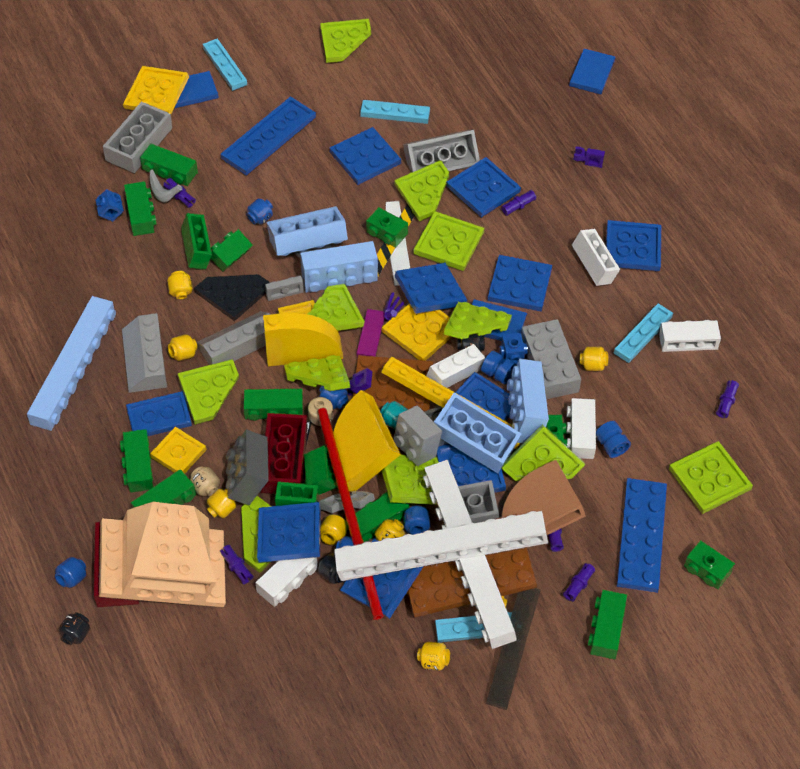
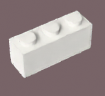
M595 229L580 230L572 244L574 250L596 286L611 284L620 268Z
M717 320L663 322L659 331L662 352L718 350L721 340Z
M473 344L430 366L427 377L448 388L471 376L474 372L480 371L485 357Z
M572 398L571 406H567V417H570V422H567V434H570V438H567V447L579 458L594 459L596 450L595 399Z
M317 557L278 561L256 581L257 593L274 607L279 602H284L293 589L300 587L304 578L316 571L318 566Z

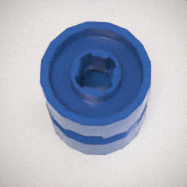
M493 350L485 358L481 371L490 377L495 376V380L505 385L508 379L512 378L513 367L517 364L508 358L503 359V355Z
M609 421L600 426L596 431V438L601 445H604V450L610 458L624 454L631 446L625 434L621 435L622 429L616 421Z

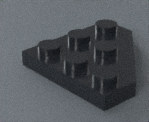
M259 274L206 277L194 287V292L227 317L236 321L266 294L265 284L270 282Z

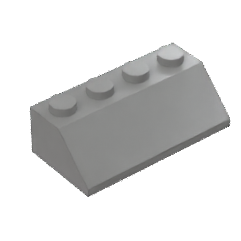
M464 130L403 144L406 161L411 173L440 160L448 171L470 167L480 161L474 130Z
M260 311L198 341L197 348L209 365L231 359L233 361L240 359L266 346L263 315H270V313Z
M156 313L138 316L122 329L129 393L167 387L158 315Z

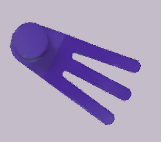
M391 293L384 309V317L387 320L396 317L397 312L404 305V302H402L394 310L400 299L398 296L391 305L394 293Z

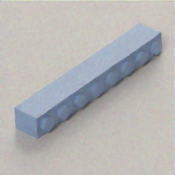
M94 296L91 297L27 413L30 425L52 431L54 425L58 424L62 410L66 409L69 397L76 391L79 379L83 378L87 364L91 363L95 349L99 348L102 336L107 333L110 321H113L115 318L116 310H114L112 301Z

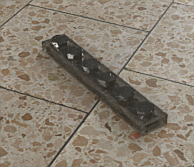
M534 588L518 592L510 619L515 631L516 641L502 646L487 698V705L504 710L508 708L540 589Z

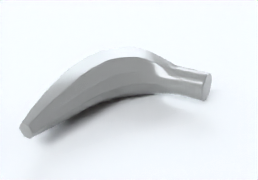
M150 170L151 190L158 201L168 202L175 194L182 191V187L179 184L170 190L164 189L154 171Z

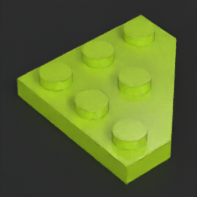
M369 19L320 23L326 63L345 60L371 35Z
M440 160L394 180L396 188L419 221L432 216L437 210L449 178V171Z
M345 284L327 286L322 297H319L311 312L308 313V315H313L329 322L337 331L363 327L365 322Z
M458 302L445 327L444 335L465 339L469 338L470 334L476 333L480 336L490 334L495 329L506 331L510 325L512 315L504 311H494L487 307L474 306L467 302Z
M330 355L322 359L312 358L308 361H295L284 365L285 374L289 381L294 382L298 379L302 380L305 385L316 387L318 384L324 386L325 390L329 391L350 388V382L340 356Z
M233 359L178 373V380L194 424L213 420L236 384L239 374Z
M542 424L506 460L502 469L515 481H520L530 472L556 460L566 478L572 479L585 466V463Z
M256 496L250 505L244 504L241 507L244 561L261 573L271 561L258 562L259 508L272 506Z

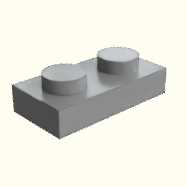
M301 276L265 284L268 301L304 293Z

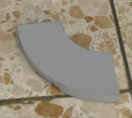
M352 491L351 494L354 508L362 509L367 503L375 500L374 494L370 492ZM335 494L319 501L321 510L330 513L344 509L340 494Z

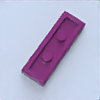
M367 309L357 349V357L358 355L376 357L385 320L384 311Z

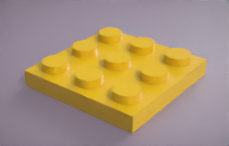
M142 66L123 106L125 109L135 110L141 102H144L172 114L189 79V75L187 72Z
M410 303L396 317H393L382 327V332L418 360L426 361L452 338V336L444 335L445 327L450 319L448 315L441 310L415 314Z

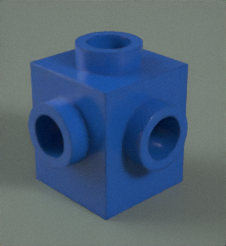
M106 189L95 200L98 216L110 221H114L124 211L121 196L115 192Z
M521 333L502 335V343L499 346L500 354L503 355L504 359L508 358L517 364L518 360L524 359L525 354L528 353L527 344L523 343Z

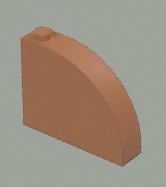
M554 460L530 472L514 486L505 501L502 517L512 514L523 515L531 511H542L548 535L586 517L582 504L558 462Z

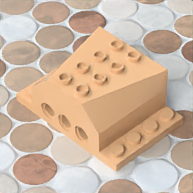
M151 502L127 510L123 520L102 518L100 522L99 597L224 607L226 604L224 557L220 552L221 549L224 551V531L209 529V518L196 507L188 505Z

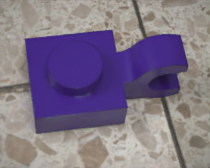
M576 147L573 160L585 161V165L602 168L605 151L590 148L585 151L582 147Z
M366 368L353 374L352 380H349L350 388H346L348 389L349 396H352L354 392L357 394L360 390L364 391L371 387L372 371Z

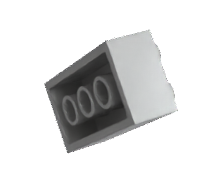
M141 102L103 145L105 161L135 173L141 166L140 157L150 144L158 146L173 128L171 114Z
M558 319L523 326L521 335L523 343L527 344V359L542 362L546 399L578 393L581 377Z

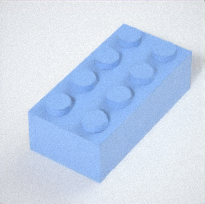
M336 206L267 222L269 239L277 256H287L292 252H304L310 248H321L327 244H339L344 240H348L345 219Z
M373 241L300 253L302 279L306 293L325 290L327 286L345 284L346 286H353L355 284L378 281V258Z
M519 359L517 365L513 367L512 378L508 379L507 390L510 391L508 404L511 405L510 419L513 420L512 428L522 433L518 443H524L542 424L546 427L549 418L542 362Z
M453 393L434 421L442 430V440L496 473L500 471L522 433L456 393Z

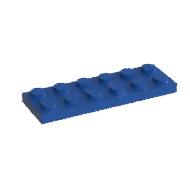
M290 96L220 154L221 159L243 174L248 175L315 119L316 112Z
M627 478L617 587L658 593L667 483Z

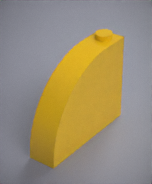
M301 313L263 315L268 366L286 365L295 361L304 362L312 358L322 359L330 355L340 356L343 359L340 335L336 328L324 319Z
M360 390L343 409L333 431L347 485L351 492L357 491L400 456L399 450L373 396Z

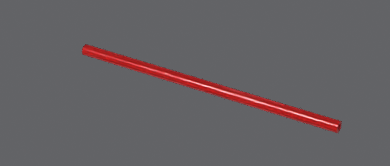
M320 408L317 412L354 546L361 545L363 539L326 408ZM373 575L362 577L373 619H382L384 615Z

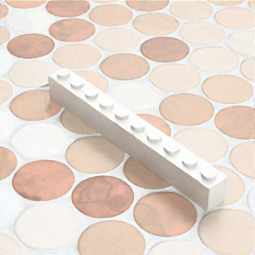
M448 460L425 467L426 476H423L427 488L431 487L432 492L429 494L432 503H437L438 508L435 510L439 521H444L445 525H442V529L472 523ZM485 555L455 560L458 571H463L464 576L461 579L465 589H470L471 593L468 594L471 606L476 605L478 610L474 612L477 622L484 626V630H481L485 643L490 642L492 649L516 641L514 628Z
M531 511L523 515H509L506 518L496 520L488 519L485 522L467 523L463 526L446 527L442 530H428L415 535L407 534L393 539L385 538L377 542H364L361 545L343 546L335 549L337 573L340 580L345 581L547 544L548 539L542 511Z

